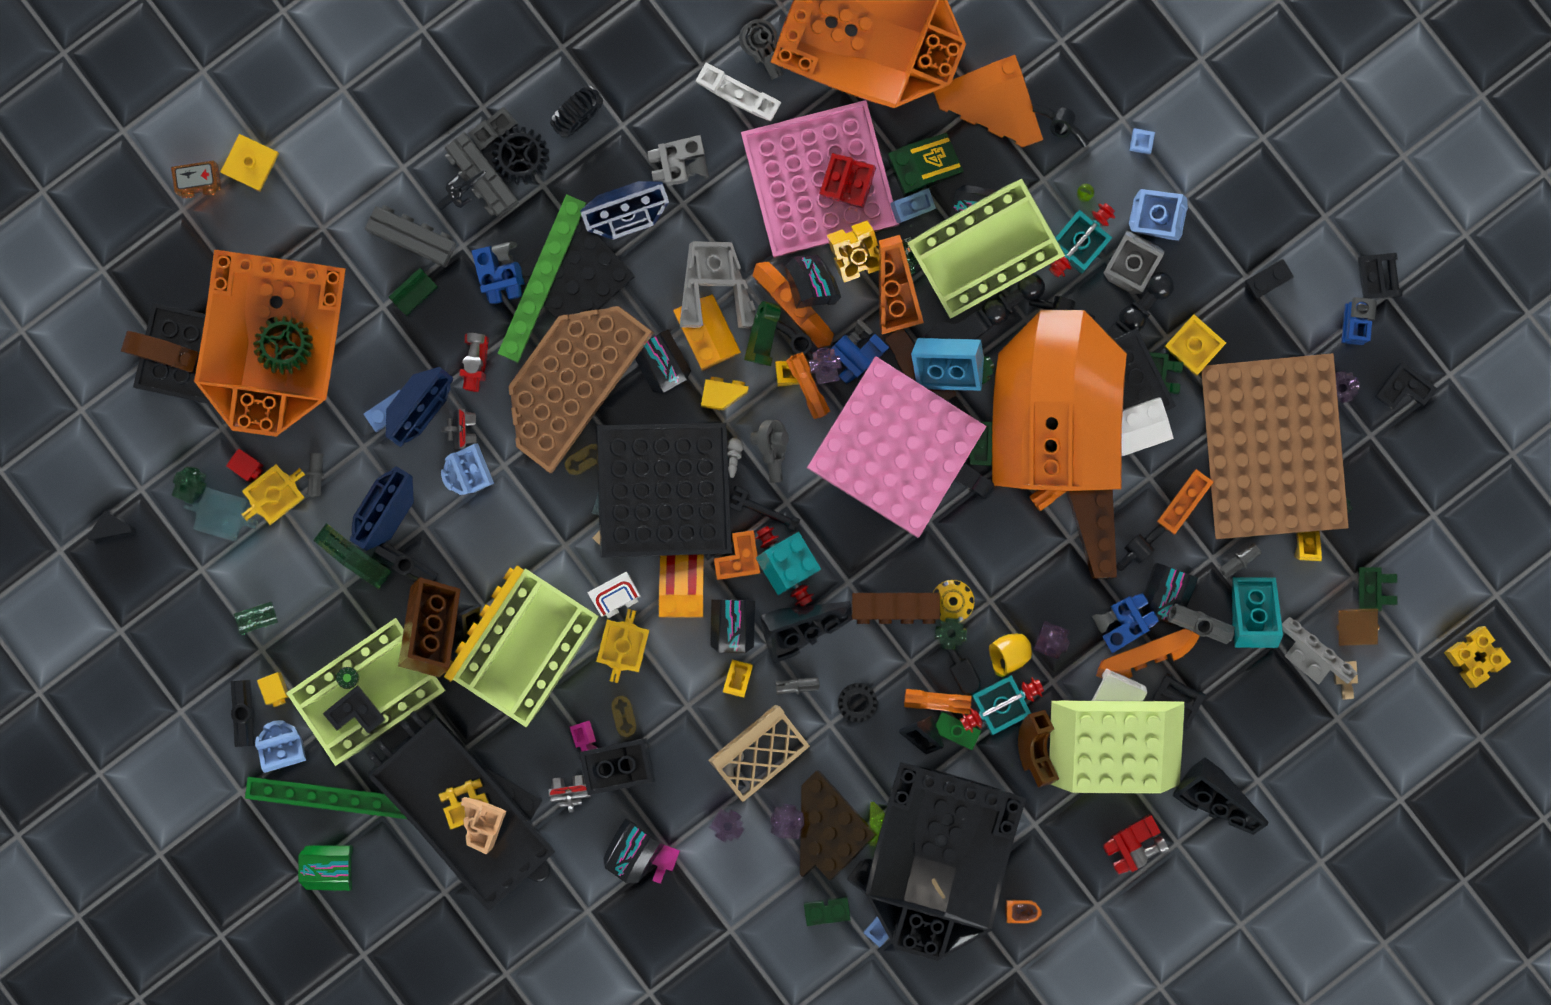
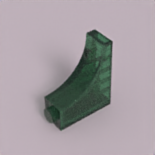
M327 523L313 540L344 567L378 589L392 572Z

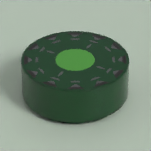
M343 667L338 671L336 681L340 687L351 689L358 684L359 674L352 667Z

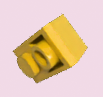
M711 377L710 380L705 379L701 406L723 411L748 394L749 386H745V382L732 380V384L723 382L724 379L719 377Z

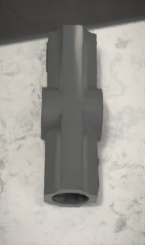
M1179 604L1172 606L1169 611V622L1194 631L1200 636H1207L1225 644H1228L1234 636L1235 627L1233 625L1207 616L1204 612L1194 611ZM1204 620H1205L1204 625L1201 626V627H1198V624H1199L1201 621H1204Z

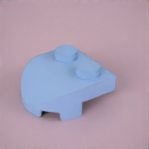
M478 443L451 453L445 458L446 462L444 469L441 470V477L448 490L464 495L475 493L494 484Z
M277 720L266 724L259 737H256L255 746L258 749L261 769L264 773L306 761L300 734L294 726L285 721Z

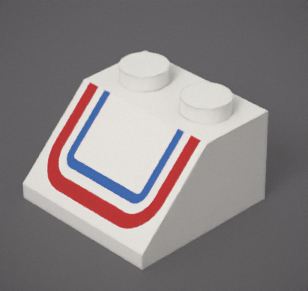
M624 572L587 592L601 617L607 616V618L618 614V609L624 605L627 608L639 602L637 598L641 597L628 572Z

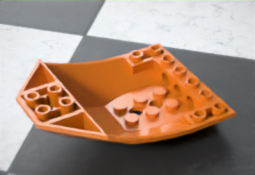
M793 0L770 62L834 89L874 103L896 108L950 85L966 43L948 0ZM833 17L837 22L836 27L829 28L825 23L826 18ZM852 24L857 28L855 36H848L846 34L845 27Z
M214 250L206 315L194 382L232 431L277 437L326 400L346 268ZM279 296L282 298L283 304L280 308H274L271 305L272 297ZM283 316H286L288 322L293 317L296 320V324L301 321L304 325L303 328L307 327L309 329L308 335H311L313 338L310 343L314 346L313 349L309 350L312 356L305 357L308 363L307 365L300 363V370L293 367L292 374L289 373L288 369H285L283 375L280 374L279 369L272 373L271 367L265 369L264 363H259L257 360L259 356H256L254 350L257 348L253 345V342L258 341L255 334H262L259 329L260 326L267 328L266 321L271 317H277L279 321H282ZM283 331L278 332L273 336H279L282 334ZM292 332L291 342L300 347L301 339ZM267 344V354L275 358V349ZM287 355V356L284 358V360H285V359H289V358L293 357L294 355Z
M1040 310L998 353L992 422V483L994 486L1063 491L1122 489V417L1127 353L1085 310ZM1050 417H1054L1058 421V427L1055 430L1049 429L1046 425V421ZM1048 440L1056 442L1057 449L1055 452L1047 449L1046 444Z

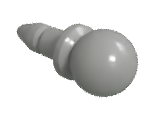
M732 438L727 442L728 471L731 478L735 476L738 459L741 458L740 453L743 450V443L738 438Z

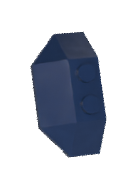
M637 181L596 196L580 212L588 232H594L614 240L654 226L665 207L669 204V200L662 182Z
M440 367L413 374L386 409V437L401 447L406 442L419 436L447 401L450 385L454 378Z
M395 466L391 471L386 472L375 480L353 516L351 542L367 551L391 540L414 503L412 475Z

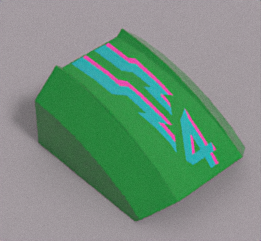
M306 845L299 854V883L306 890H352L351 855L353 854V845Z

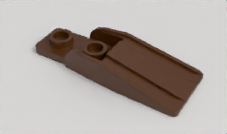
M904 329L897 330L888 336L885 342L896 356L895 359L901 372L916 381L911 355L915 345ZM928 389L946 401L956 395L955 390Z

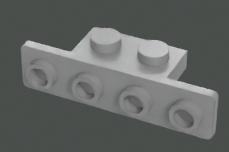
M1289 617L1282 623L1283 631L1296 641L1285 657L1318 685L1330 671L1347 684L1357 675V672L1349 663L1340 659L1332 649L1322 644L1315 635L1305 630L1298 621Z

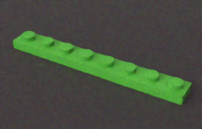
M566 194L498 351V355L519 363L582 217L580 210L587 205L586 202Z

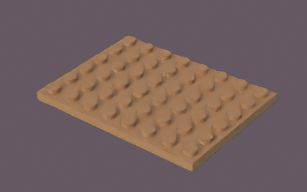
M1334 353L1205 366L1202 370L1210 478L1213 481L1211 490L1215 538L1227 539L1348 529Z

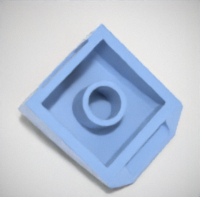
M1140 189L1133 200L1129 220L1131 231L1179 241L1183 234L1186 212L1188 210L1187 198L1183 194Z

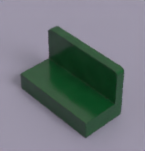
M419 268L388 298L408 316L438 286Z

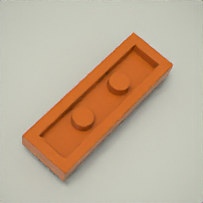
M1195 469L1159 517L1157 523L1175 535L1213 484V481Z

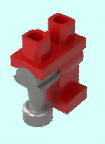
M467 333L465 334L464 343L470 345L468 356L463 359L464 369H460L459 376L464 379L463 389L479 392L480 381L486 380L484 371L486 368L489 338L483 334Z
M1146 815L1111 835V839L1102 845L1108 856L1119 852L1122 859L1112 863L1117 874L1127 871L1134 872L1144 866L1151 856L1158 852L1165 854L1169 851L1162 836L1155 838L1154 844L1143 848L1141 842L1161 833L1152 815Z

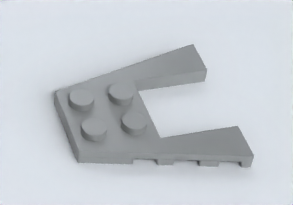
M693 241L689 244L680 328H700L703 326L699 286H733L738 328H752L756 308L753 300L750 301L746 290L748 286L746 281L742 279L741 267L732 242Z

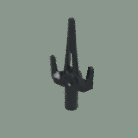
M483 170L457 187L453 186L459 176L456 175L446 184L448 195L437 202L438 208L443 210L452 202L455 206L461 208L470 202L471 197L463 201L461 200L463 194L483 177L487 171ZM470 183L465 189L461 190L462 187Z

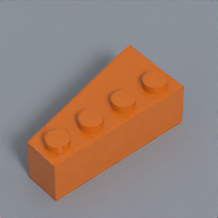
M900 235L879 240V327L881 334L924 323Z

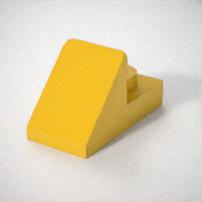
M1320 531L1296 533L1297 548L1294 557L1299 560L1322 561Z

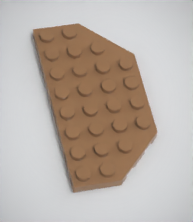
M619 306L559 316L508 386L512 401L513 425L516 431V447L549 473H553L654 332Z

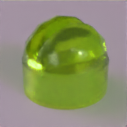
M1084 183L1078 187L1077 197L1079 200L1087 202L1093 198L1094 188L1090 184ZM1081 188L1090 191L1091 195L1081 191Z

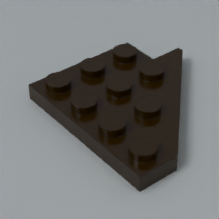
M816 770L801 786L800 875L805 877L817 866L828 880H833L877 836V833L819 770Z

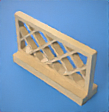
M774 705L708 760L741 802L748 799L810 747L778 705ZM781 719L787 725L786 735L775 734V725ZM762 735L771 736L769 748L758 747V740ZM774 736L786 737L784 750L773 749ZM789 738H797L802 746L796 751H789ZM745 749L754 750L753 762L741 761L742 752ZM757 750L769 751L768 764L756 763ZM772 752L784 753L783 762L780 765L771 764ZM729 763L737 764L736 776H727L722 769ZM741 764L752 765L751 778L739 777ZM756 766L767 767V774L763 779L754 778ZM739 780L750 781V789L744 795L738 790Z

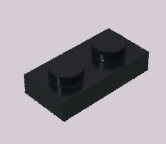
M1281 259L1247 279L1245 283L1256 300L1294 278L1284 259Z

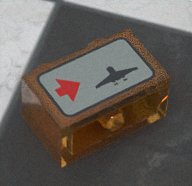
M214 160L171 167L174 192L182 198H192L197 193L213 195L216 194L217 190H222L219 166Z

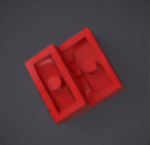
M832 153L819 194L842 203L864 208L876 166L855 161L851 157Z

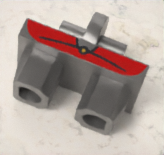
M458 409L454 411V426L453 418H447V426L441 427V432H447V440H454V450H462L476 444V434H467L465 426H474L476 424V414L465 412V409Z
M583 775L573 776V786L565 787L563 778H553L551 789H548L551 802L559 801L560 807L568 806L569 813L574 812V805H582L581 798L591 797L587 794Z

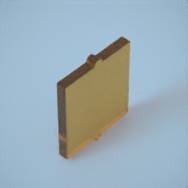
M1378 609L1338 610L1339 625L1336 628L1339 630V646L1378 644V629H1380Z

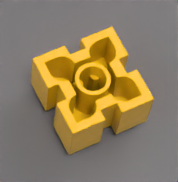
M868 221L851 226V232L845 233L842 229L827 235L831 251L835 256L834 261L838 274L844 283L859 278V272L866 270L870 274L879 270V250L876 247L878 243L875 232Z
M1485 626L1478 627L1465 636L1468 642H1457L1444 652L1453 666H1461L1463 671L1459 674L1469 688H1476L1489 679L1490 676L1487 672H1498L1511 663L1502 648L1493 647L1491 643L1495 639ZM1475 653L1480 654V661H1475Z

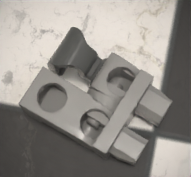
M701 135L659 144V148L648 151L650 164L662 162L663 167L661 170L651 171L653 182H662L663 184L666 183L667 186L688 182L689 176H695V174L709 179ZM696 159L694 162L690 163L689 165H686V164H685V161H687V160Z

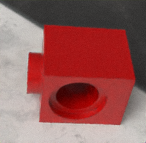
M239 448L226 465V467L248 482L258 479L263 472L261 468L264 466Z

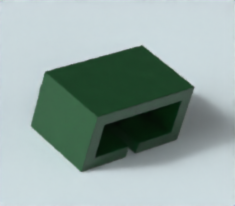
M847 896L827 899L828 905L825 906L823 900L804 902L807 926L851 920Z

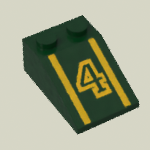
M947 132L909 144L888 153L887 156L904 197L964 172Z

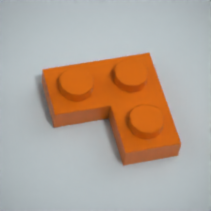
M754 530L732 533L735 555L714 558L717 580L760 574L759 563L756 560L758 555Z

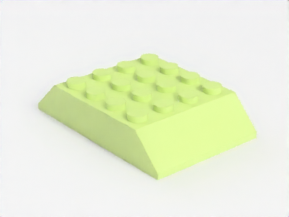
M1023 179L1003 187L908 242L909 247L950 319L1065 256Z
M525 569L453 680L527 727L587 639L599 616Z
M397 618L381 627L286 693L335 766L360 752L399 725L400 722L408 719L413 711L418 712L446 691L437 677L398 666L404 628ZM343 667H352L357 670L359 674L357 685L360 686L386 718L382 724L369 734L355 717L337 731L323 714L353 689H344L336 681V675Z
M1051 701V723L1054 730L1050 733L1049 758L1059 777V780L1051 785L1072 793H1163L1178 786L1181 776L1184 702Z

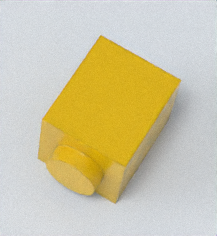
M281 672L257 680L266 705L273 704V707H277L286 703L285 699L289 698L286 694L288 689Z

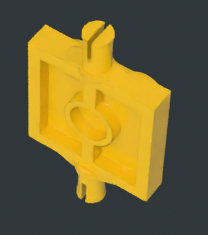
M275 464L242 490V493L251 505L249 509L241 514L242 517L248 521L257 513L269 525H272L304 499V496L295 484L296 481L305 476L304 472L298 468L289 476Z
M627 609L625 622L606 621L596 662L607 664L613 668L609 680L611 682L619 683L621 671H640L650 630L639 628L633 624L637 612L635 610H632L631 614V609Z

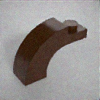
M132 331L126 332L121 352L190 373L193 371L198 355L197 351L182 347L181 345Z
M1046 710L1028 714L1020 726L1018 735V751L1024 771H1031L1038 788L1059 780L1047 752V739L1054 730V727Z

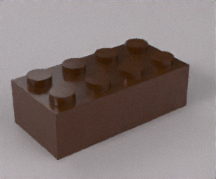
M421 577L410 586L398 663L399 667L435 677H441L449 669L461 589Z

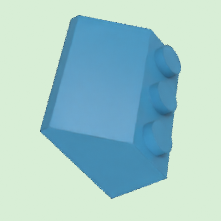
M917 338L911 353L917 383L927 389L981 391L984 363L981 340Z

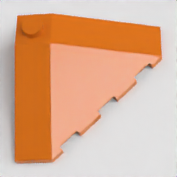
M1016 55L998 60L953 79L950 85L933 92L940 110L945 112L950 110L961 115L960 119L975 125L978 123L987 127L988 132L996 136L1011 138L1016 141V145L1022 148L1043 140L1035 112H1032L1033 106Z

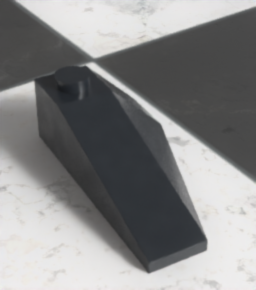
M850 601L781 608L760 615L762 632L773 663L796 656L801 653L799 649L809 643L811 645L817 643L816 639L823 634H831L852 621Z
M1206 757L1190 768L1173 792V796L1188 808L1195 811L1200 809L1208 812L1209 817L1214 819L1220 817L1227 820L1229 825L1252 835L1262 830L1269 823L1226 773Z

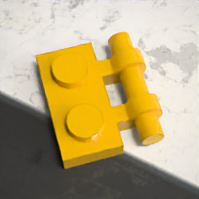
M481 779L465 781L464 785L456 788H447L445 792L439 794L441 802L449 800L451 806L443 808L450 829L464 825L465 809L464 805L458 802L457 796L468 793L471 799L489 804L486 793L476 794L475 789L483 787Z

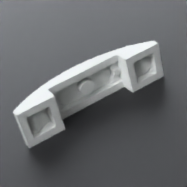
M705 63L696 79L698 84L717 96L768 121L773 119L781 104L777 99L748 87L708 63Z

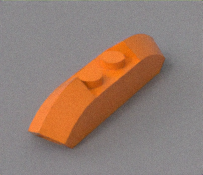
M769 262L756 263L752 275L753 278L798 328L810 337L812 343L817 348L831 345L834 336L832 330L811 306L796 309L789 282Z
M1185 628L1101 661L1096 676L1103 678L1102 674L1107 668L1115 673L1131 678L1133 677L1131 668L1138 671L1147 667L1146 662L1152 660L1155 663L1168 659L1167 654H1170L1172 660L1175 661L1193 648L1200 635Z

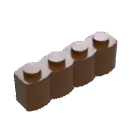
M852 593V620H857V624H870V620H879V624H892V620H901V624H914V620H923V624H936V620H940V593Z

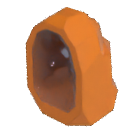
M1006 900V923H1032L1042 916L1040 907L1031 900Z

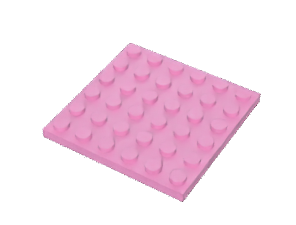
M866 100L741 132L773 258L829 244L828 234L842 229L845 233L851 232V226L864 221L869 222L874 232L899 226L890 205L893 199ZM832 153L851 157L855 161L876 166L864 208L842 203L819 194Z
M874 357L807 466V469L919 538L986 426L883 360Z

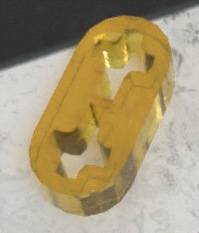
M596 444L587 445L566 459L565 468L569 474L579 475L597 464V459L594 460L593 457L585 460V457L590 454L589 450L591 448L597 450ZM583 459L584 462L578 465V471L575 469L570 470L569 467L572 460L578 462Z
M618 696L611 704L616 729L621 736L629 737L637 729L632 704L627 697ZM620 699L623 702H627L628 705L624 708L625 715L623 716L621 710L615 708ZM624 717H626L628 724L633 725V728L629 730L630 733H626L625 730L621 731L620 726L624 725Z

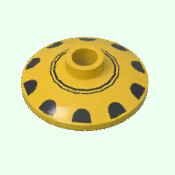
M947 580L934 589L933 593H940V620L946 623H959L967 619L972 613L974 595L965 583L958 580ZM951 597L957 599V604L954 606L949 603Z

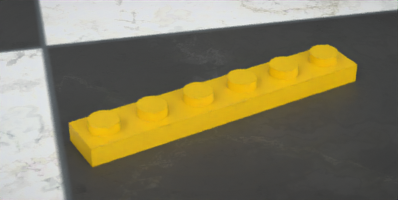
M516 566L514 569L509 568L503 577L506 580L502 588L497 586L491 596L494 598V601L490 606L487 604L484 606L479 614L482 617L479 624L473 623L467 632L470 635L467 642L461 641L455 651L458 656L454 662L450 660V666L445 672L444 678L450 682L453 680L524 571L519 566Z

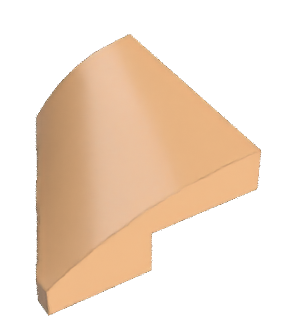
M464 797L461 805H464L465 809L463 821L467 830V846L488 854L494 847L506 811L494 805Z

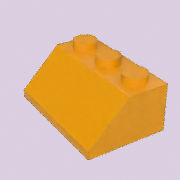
M713 295L700 298L703 326L700 328H681L702 372L741 353ZM682 306L673 310L679 325Z

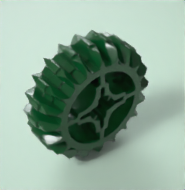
M283 316L280 322L275 317V323L273 324L267 320V328L260 326L259 329L262 334L256 333L255 337L258 341L253 342L254 347L257 348L254 350L256 356H259L258 362L264 363L265 369L271 367L272 373L279 369L281 375L285 373V369H288L290 374L293 373V367L300 370V363L307 365L308 362L305 357L312 356L309 350L314 347L310 343L313 338L311 335H308L309 329L307 327L303 328L304 325L301 321L296 324V320L293 317L289 322L286 316ZM283 331L281 335L273 336L274 334ZM292 332L301 339L300 347L291 342ZM267 344L275 349V358L267 354ZM287 355H294L293 357L284 360V358Z

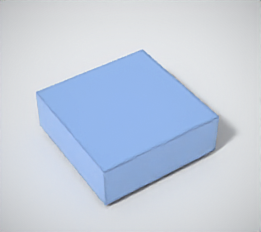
M1134 128L1129 151L1151 154L1155 132Z

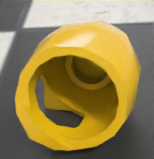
M1018 633L1008 634L998 638L989 645V654L995 674L1005 677L1023 667L1031 659V643L1025 635ZM1002 658L1005 662V669L1001 666L1000 660Z

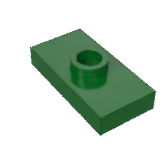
M941 712L935 724L940 736L970 750H973L981 733V730L973 727V733L970 730L965 731L960 720Z

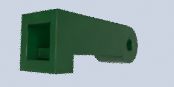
M762 301L759 304L744 360L771 366L773 358L770 357L777 321L781 314L779 305Z

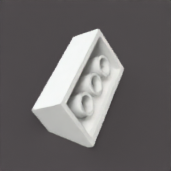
M1160 397L1123 409L1122 456L1174 439Z

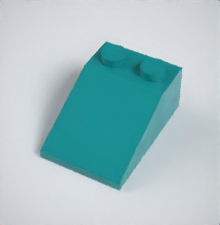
M1232 578V625L1235 627L1233 636L1235 648L1279 647L1283 637L1276 578Z

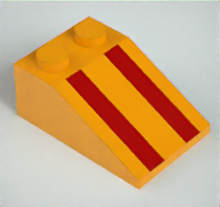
M704 555L660 556L659 617L704 618Z

